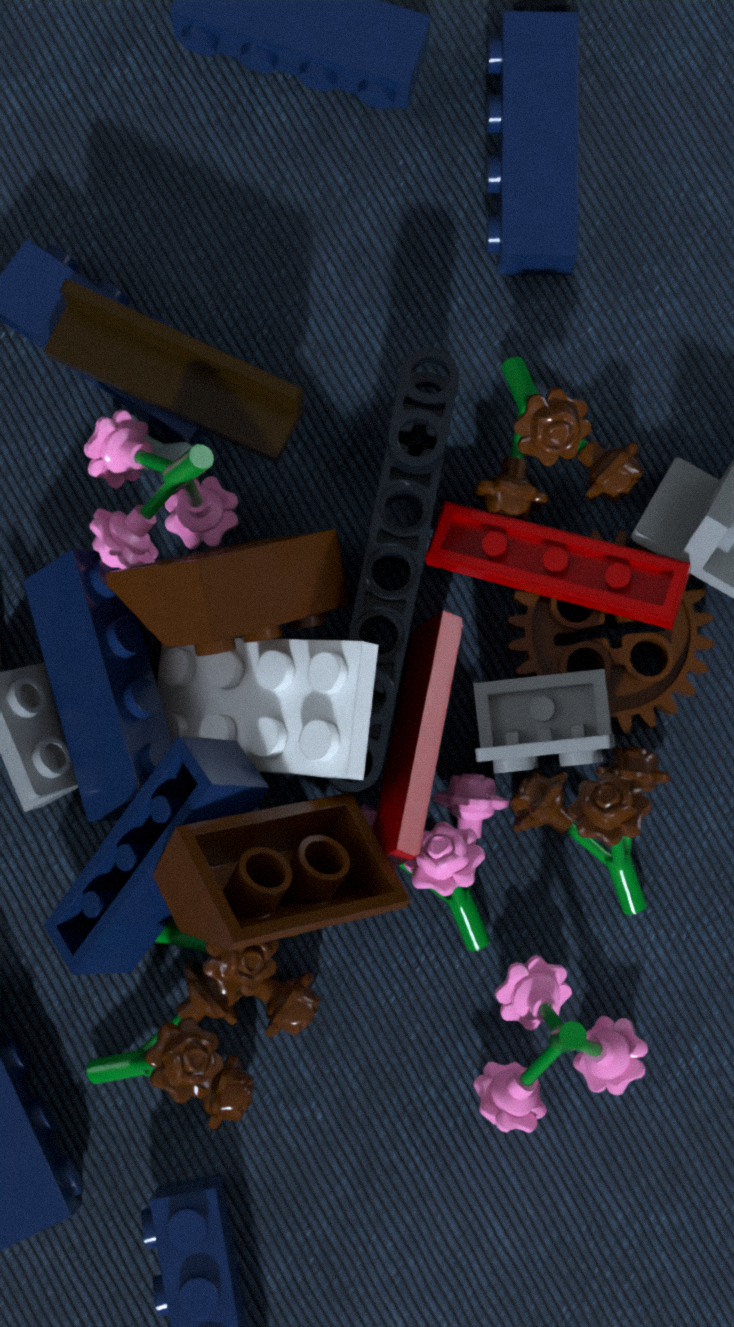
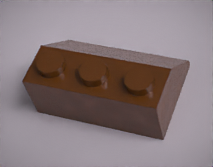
M336 529L246 541L106 573L108 587L165 647L194 645L196 656L213 655L236 649L234 637L242 635L243 643L282 636L280 624L287 623L288 630L319 626L326 623L324 612L349 605Z
M351 792L176 826L153 873L154 880L179 931L229 951L403 909L411 901L409 894Z

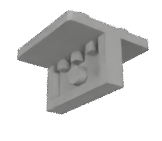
M677 457L658 486L632 532L631 538L655 554L691 563L690 574L734 598V459L722 478L718 480L682 458Z
M45 663L0 672V754L24 812L41 808L79 788Z
M605 669L473 683L480 748L475 749L476 762L493 760L494 773L539 768L538 756L559 754L560 767L600 763L603 761L602 749L615 747V738L611 728Z

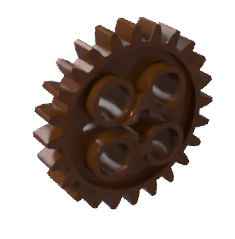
M598 530L592 531L589 535L591 538L603 540ZM619 530L612 543L627 547L625 531ZM640 544L635 547L638 550L650 551ZM705 589L684 591L672 630L664 628L662 632L626 634L614 643L613 648H610L609 642L605 638L590 639L565 646H557L553 640L556 635L592 633L604 624L605 619H609V624L613 629L637 626L644 622L589 608L586 620L570 622L559 613L557 599L525 591H516L512 601L526 610L525 615L508 617L506 626L522 632V638L509 643L506 649L509 653L525 654L527 661L522 663L513 674L515 677L530 675L535 677L568 673L567 661L570 655L584 653L594 659L598 669H605L610 719L614 720L620 736L630 734L632 716H636L645 729L656 726L653 707L656 706L668 716L674 715L678 712V708L671 694L674 692L686 698L693 696L696 690L685 676L687 674L703 675L708 671L709 667L694 657L695 652L705 651L714 646L713 640L697 635V628L714 620L713 614L694 612L693 605L706 595ZM638 644L648 645L658 653L660 668L655 676H644L633 668L630 661L633 646Z

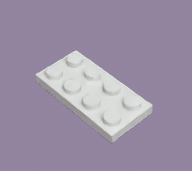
M235 638L236 649L213 655L196 656L194 645L165 647L162 644L157 687L161 695L173 743L178 736L232 740L238 742L258 772L364 780L378 645L365 641L268 639L243 643L242 638Z

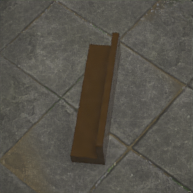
M64 280L59 291L66 303V307L44 349L48 358L274 464H278L305 409L303 390L73 281Z

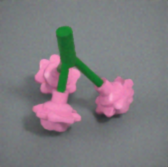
M122 409L116 411L112 419L105 416L98 418L95 431L84 446L85 455L92 459L88 466L89 475L96 478H104L109 486L117 489L122 486L125 479L136 481L140 477L141 469L149 467L163 473L164 483L145 505H136L128 515L121 511L112 513L98 508L93 515L94 520L89 524L90 529L96 535L92 542L93 549L99 552L102 561L109 567L124 569L155 562L154 559L159 555V551L151 542L148 531L157 522L155 514L164 504L166 510L170 513L165 520L167 531L179 535L187 548H197L202 540L207 547L215 548L219 546L223 535L238 525V517L233 512L238 505V498L234 493L222 489L217 478L213 476L206 477L201 485L196 479L213 465L214 455L212 451L203 444H196L174 462L151 454L153 450L152 444L144 440L148 434V425L143 421H135L129 412Z
M463 773L460 776L452 775L448 790L433 795L434 802L447 807L448 812L457 817L456 828L444 821L437 823L430 832L424 831L419 856L399 865V867L411 875V881L415 888H428L448 904L467 950L478 951L485 948L491 940L471 895V885L475 881V869L485 859L484 850L481 846L475 844L477 839L481 838L483 820L494 815L495 810L507 808L509 800L497 796V787L494 779L481 774ZM363 804L360 809L373 831L377 810L367 804Z
M539 955L530 957L527 963L524 964L518 962L511 964L508 967L506 980L495 989V996L498 1002L503 1003L500 1008V1014L504 1020L518 1021L527 1030L536 1029L540 1021L546 1022L552 1031L549 1038L550 1045L528 1068L522 1067L517 1062L508 1065L488 1062L483 1068L484 1075L478 1076L473 1082V1086L480 1096V1113L491 1123L497 1125V1128L502 1132L520 1129L530 1133L536 1129L538 1125L537 1119L542 1118L547 1112L546 1105L540 1098L541 1085L538 1077L561 1053H568L573 1050L580 1051L574 1057L573 1065L574 1068L584 1074L588 1088L592 1092L600 1093L607 1087L610 1093L617 1096L621 1095L629 1082L642 1078L645 1074V1066L640 1061V1058L647 1054L648 1045L635 1035L633 1024L630 1020L620 1018L614 1023L609 1017L600 1016L593 1028L587 1032L579 1022H562L559 1018L560 1007L572 994L571 987L564 982L567 977V971L562 965L548 964Z

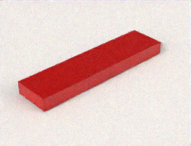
M445 500L424 557L427 565L671 630L673 629L691 572V563Z
M445 610L413 630L373 832L393 868L416 858L420 854L463 627V618Z

